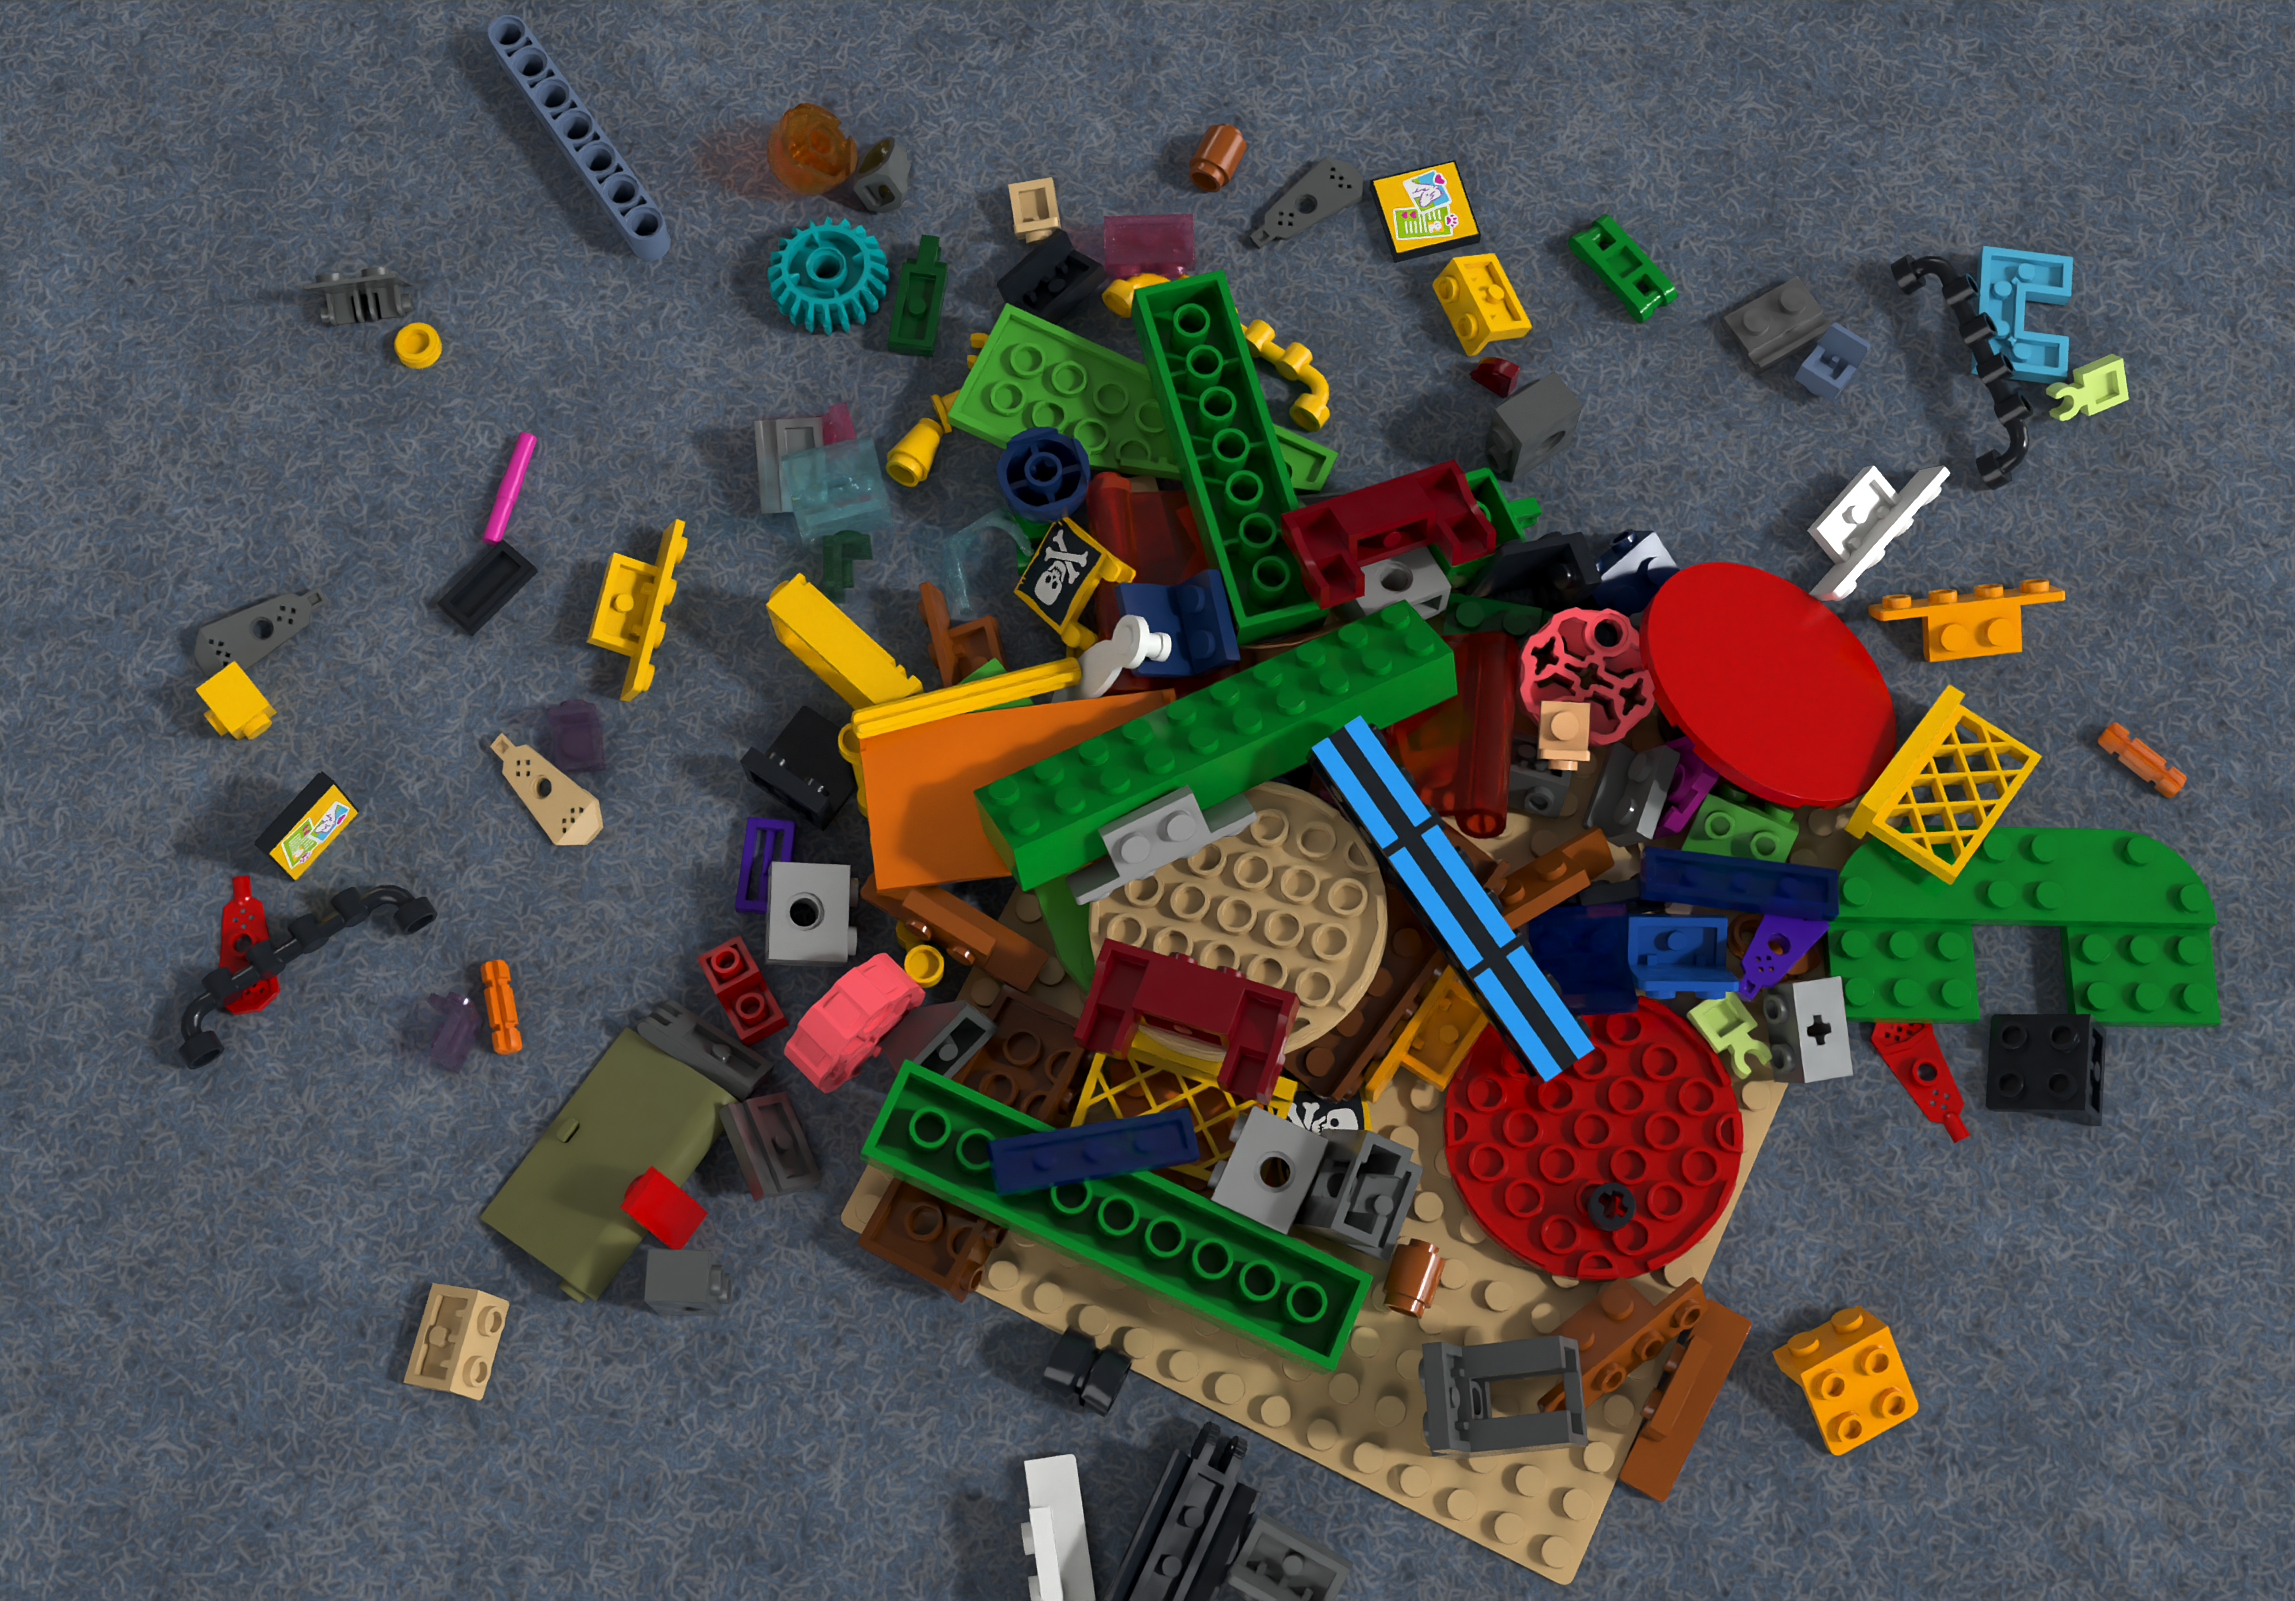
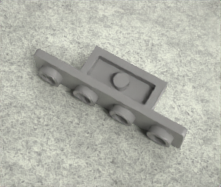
M1186 785L1097 828L1110 856L1068 875L1065 880L1078 905H1083L1087 902H1097L1108 897L1116 888L1133 880H1143L1152 876L1158 868L1172 861L1194 856L1202 847L1222 837H1232L1241 833L1247 825L1257 821L1258 817L1243 793H1238L1201 811L1193 792Z

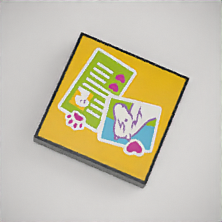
M1455 160L1370 180L1369 188L1394 263L1480 243L1481 233Z
M321 771L256 839L254 845L285 876L294 882L358 814L359 810L336 782Z

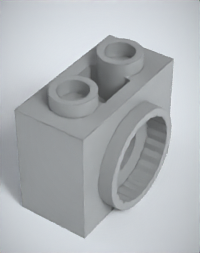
M1427 546L1360 567L1365 574V596L1338 604L1347 620H1350L1352 623L1405 599L1426 620L1445 612L1452 586Z
M772 861L768 868L765 965L843 967L847 963L848 955L855 956L857 928L856 926H849V907H857L859 885L858 878H850L851 865ZM797 903L809 905L815 913L814 924L803 927L794 923L790 917L791 906Z
M1254 1105L1249 1115L1240 1112L1228 1139L1236 1143L1228 1162L1222 1159L1218 1160L1207 1187L1215 1190L1211 1200L1288 1235L1330 1141ZM1272 1158L1283 1159L1290 1168L1289 1179L1281 1187H1269L1261 1177L1262 1166Z

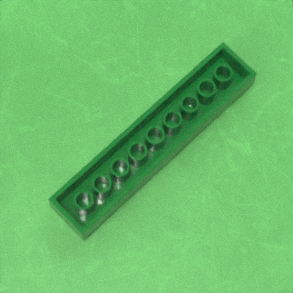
M1403 599L974 790L973 794L984 834L1023 892L1108 854L1097 828L1186 785L1193 792L1200 810L1203 811L1238 793L1247 791L1308 763L1305 757L1313 746L1360 715L1367 725L1373 723L1380 730L1457 695L1454 652L1417 611Z
M907 1059L904 1060L859 1157L861 1162L1321 1375L1335 1371L1374 1277L1363 1270Z

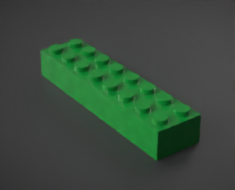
M1223 269L1134 289L1131 318L1209 569L1221 570L1238 647L1323 626L1330 607L1320 610L1301 580V565L1281 536V514L1300 508Z

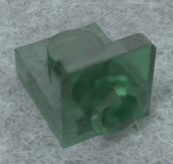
M843 530L835 533V535L823 536L824 591L826 598L833 604H845L846 588H854L853 560H873L870 535L861 534L853 530Z

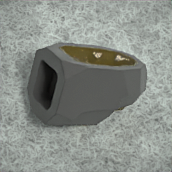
M889 136L876 142L862 156L853 174V190L868 210L885 214L900 208L906 200L911 166L908 161L907 148L895 138Z

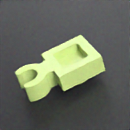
M2114 354L2072 370L2074 383L2068 385L2063 382H2057L2046 389V394L2055 399L2064 396L2062 404L2049 411L2050 416L2060 421L2073 418L2079 409L2081 413L2091 416L2129 400L2123 358Z
M1726 992V998L1706 999L1687 1013V1019L1706 1039L1717 1055L1725 1049L1732 1055L1731 1067L1734 1073L1741 1079H1745L1752 1072L1744 1062L1745 1054H1754L1763 1066L1772 1059L1769 1048L1761 1041L1752 1040L1748 1035L1756 1029L1758 1024L1734 992Z

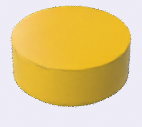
M417 322L406 325L397 333L394 340V349L404 365L420 369L432 365L439 358L442 351V343L433 327Z

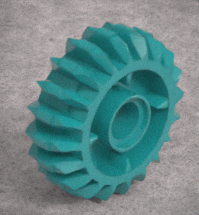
M827 215L823 225L816 226L809 218L807 229L804 231L792 226V240L779 237V251L771 252V267L767 271L768 282L771 283L769 291L771 298L777 304L778 311L783 316L789 314L790 322L795 327L805 321L806 329L812 334L819 324H823L824 332L830 336L833 324L840 323L841 328L848 333L850 329L849 320L853 318L864 326L866 321L864 310L877 314L879 308L878 300L885 299L887 294L885 285L889 281L888 268L885 267L887 260L885 253L879 249L877 239L874 235L867 237L866 230L862 225L851 230L850 222L844 218L836 226L833 225L832 219ZM825 273H836L832 278H820Z

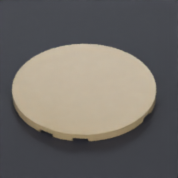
M1266 781L1242 792L1254 808L1258 817L1257 821L1247 825L1241 833L1235 836L1222 837L1202 847L1192 857L1172 861L1158 868L1152 876L1143 880H1133L1114 889L1103 900L1090 902L1088 929L1095 965L1104 940L1108 938L1169 956L1170 952H1179L1195 959L1198 965L1214 970L1218 966H1227L1244 974L1245 979L1296 993L1300 1007L1283 1051L1286 1054L1323 1036L1344 1019L1364 996L1375 977L1385 949L1388 931V905L1379 865L1373 853L1368 849L1351 824L1341 816L1340 812L1322 799L1304 790L1287 784ZM1139 1025L1138 1027L1141 1032L1152 1040L1190 1057L1223 1062L1227 1053L1225 1050Z

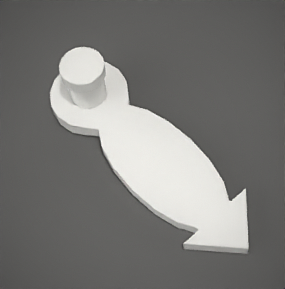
M1129 614L1122 617L1114 630L1112 641L1104 640L1096 643L1077 659L1082 672L1080 683L1055 690L1051 703L1099 698L1114 683L1122 667L1134 669L1142 663L1145 657H1149L1154 661H1165L1171 652L1170 636L1161 632L1149 633L1148 624L1143 617Z

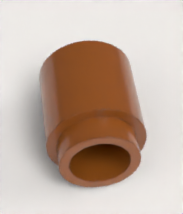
M1223 123L1211 125L1206 130L1189 162L1190 171L1188 174L1190 180L1202 190L1218 192L1232 178L1247 149L1242 133L1236 127Z
M1414 1238L1410 1239L1408 1245H1397L1382 1292L1386 1294L1383 1306L1408 1317L1422 1318L1425 1308H1431L1446 1263L1443 1258L1437 1256L1439 1251L1437 1246Z

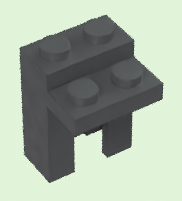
M1322 1129L1320 1136L1328 1139L1330 1142L1292 1225L1329 1241L1343 1244L1378 1260L1389 1262L1424 1167L1410 1162L1413 1149L1369 1130Z
M1555 1335L1464 1347L1445 1342L1422 1344L1423 1358L1419 1362L1418 1372L1427 1402V1411L1423 1416V1431L1426 1442L1432 1452V1457L1458 1460L1588 1446L1578 1340ZM1563 1374L1566 1410L1492 1418L1489 1382Z

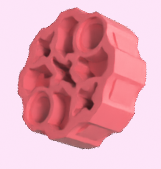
M1574 607L1553 615L1547 621V624L1525 641L1516 660L1518 672L1517 688L1514 693L1522 714L1529 717L1539 728L1540 701L1591 703L1588 746L1594 748L1602 747L1624 738L1626 732L1633 728L1641 719L1648 716L1655 702L1652 694L1655 690L1649 670L1643 669L1641 663L1639 633L1631 626L1628 617L1608 608L1598 611L1581 610L1578 607ZM1607 623L1614 627L1617 632V642L1613 647H1605L1597 642L1594 634L1597 624ZM1561 637L1565 640L1567 651L1581 657V660L1564 652V643ZM1549 642L1548 658L1554 662L1553 664H1547L1535 674L1537 658L1531 655V652H1538ZM1589 667L1592 669L1591 678L1597 681L1596 683L1599 685L1591 684L1582 689L1579 686L1581 678L1572 671L1581 672ZM1604 669L1610 670L1616 674H1619L1624 670L1632 669L1633 674H1630L1624 679H1620L1612 674L1605 672ZM1552 677L1567 684L1568 688L1566 689L1555 683L1539 688L1537 683ZM1636 683L1634 698L1640 701V704H1636L1628 708L1625 713H1622L1625 708L1623 707L1625 699L1619 695V692L1630 689ZM1593 696L1607 703L1610 720L1605 715L1604 706L1590 700V697Z
M887 953L874 955L864 964L852 968L843 975L819 1001L812 1005L799 1021L798 1027L791 1039L786 1043L784 1055L818 1089L820 1088L824 1093L832 1092L846 1081L858 1076L862 1072L859 1067L872 1055L876 1058L884 1051L880 1043L914 1008H918L922 1004L925 991Z

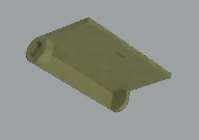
M626 1026L480 1216V1219L561 1276L563 1279L557 1287L577 1302L582 1304L587 1296L596 1302L649 1232L620 1208L625 1200L624 1195L630 1183L637 1176L644 1175L648 1168L652 1166L681 1189L725 1130L718 1112L728 1103L740 1104V1102L716 1083Z

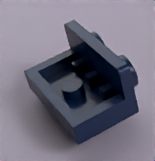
M1627 529L1616 535L1609 542L1611 548L1600 558H1593L1603 582L1586 600L1593 610L1602 611L1608 608L1629 618L1632 614L1644 610L1653 595L1680 569L1655 531H1633V529ZM1602 623L1609 632H1616L1610 624Z

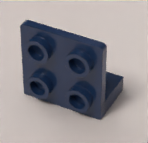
M1206 569L1176 586L1121 582L1114 587L1120 620L1128 614L1143 617L1148 624L1149 633H1166L1171 638V652L1168 658L1160 662L1145 657L1138 667L1131 669L1134 676L1204 679L1241 660L1221 570Z

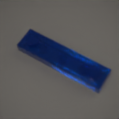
M1645 846L1640 854L1641 899L1833 922L1839 915L1837 869Z
M1189 1107L989 1141L986 1146L997 1197L1194 1163L1200 1158Z

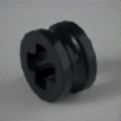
M1616 1182L1598 1186L1589 1197L1587 1203V1215L1591 1223L1598 1229L1606 1232L1618 1231L1624 1228L1633 1217L1636 1209L1635 1199L1631 1191L1624 1185ZM1611 1195L1619 1198L1618 1208L1624 1212L1623 1217L1615 1213L1612 1219L1605 1218L1602 1215L1604 1206L1598 1202L1599 1197L1606 1201Z

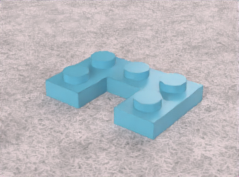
M1989 246L1981 248L1978 254L1976 281L1981 296L1975 299V312L1977 316L1986 312L1993 320L1998 336L1989 340V344L1994 355L2003 351L2011 360L2016 374L2009 379L2047 384L2064 383L2066 380L2069 337L2024 331L2025 300L2066 305L2068 303L2072 290L2073 257ZM1972 353L1971 374L1978 375L1976 369L1978 364Z

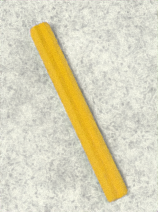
M1069 657L858 709L852 712L851 725L856 737L863 739L1078 685L1082 672L1077 659Z

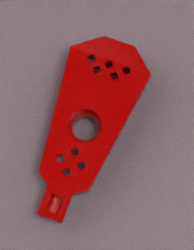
M237 876L232 879L233 900L223 907L219 968L228 967L232 974L249 965L245 957L247 951H236V942L241 937H251V947L259 942L270 940L262 901L251 897L250 876ZM243 908L246 910L244 914L240 912ZM251 914L255 916L252 920L249 919ZM235 917L238 918L236 923L232 921ZM244 923L247 925L245 929L241 927ZM277 975L265 981L260 980L256 983L255 988L251 986L244 990L239 999L225 1006V1008L235 1015L261 1012L280 993Z
M1874 1023L1869 1041L1929 1121L1943 1123L1954 1143L1970 1136L1959 1117L1964 1102L1932 1032V1025L1927 1023H1913V1026L1908 1025L1909 1023ZM1926 1064L1932 1067L1935 1074L1932 1081H1924L1919 1077L1917 1073L1919 1065ZM1933 1090L1938 1091V1094H1933ZM1948 1094L1949 1099L1944 1098V1095ZM1931 1101L1935 1102L1934 1106L1930 1105ZM1942 1104L1946 1105V1110L1941 1108Z

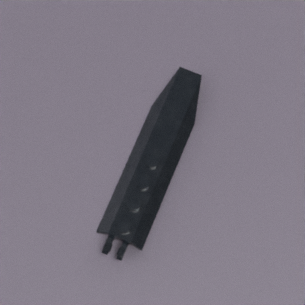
M1211 1421L1204 1424L1203 1428H1201L1191 1448V1457L1181 1450L1173 1448L1103 1601H1215L1263 1494L1235 1480L1247 1451L1248 1441L1237 1435L1231 1438L1218 1462V1470L1208 1466L1221 1432V1427Z

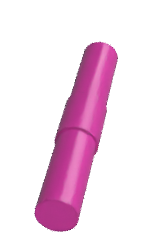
M519 433L481 539L484 543L496 546L502 539L537 438L529 433Z

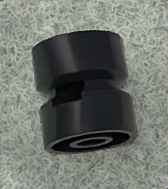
M1069 1325L1049 1360L1040 1384L1065 1398L1074 1393L1079 1395V1404L1105 1418L1130 1371L1134 1357L1109 1344L1099 1349L1096 1347L1094 1336Z

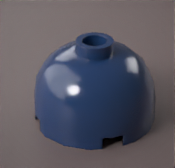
M1048 426L1029 428L1013 436L1007 443V449L1002 453L1001 459L999 457L996 465L999 491L1010 510L1024 520L1039 524L1059 522L1064 517L1074 514L1084 502L1091 481L1088 454L1080 441L1072 435L1070 439L1068 436L1058 433V429Z

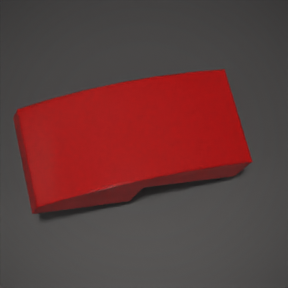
M740 935L697 957L708 981L745 1046L750 1047L789 1025Z
M652 1166L648 1168L644 1175L637 1176L630 1183L624 1195L625 1200L620 1206L628 1216L650 1231L670 1249H682L708 1214L688 1194Z

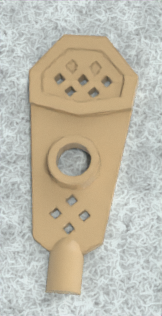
M503 733L491 744L490 747L504 761L503 775L556 846L587 845L604 828L599 800L587 790L578 786L529 745L525 744L515 747ZM548 779L551 782L552 788L550 794L544 797L540 792V784L543 780Z

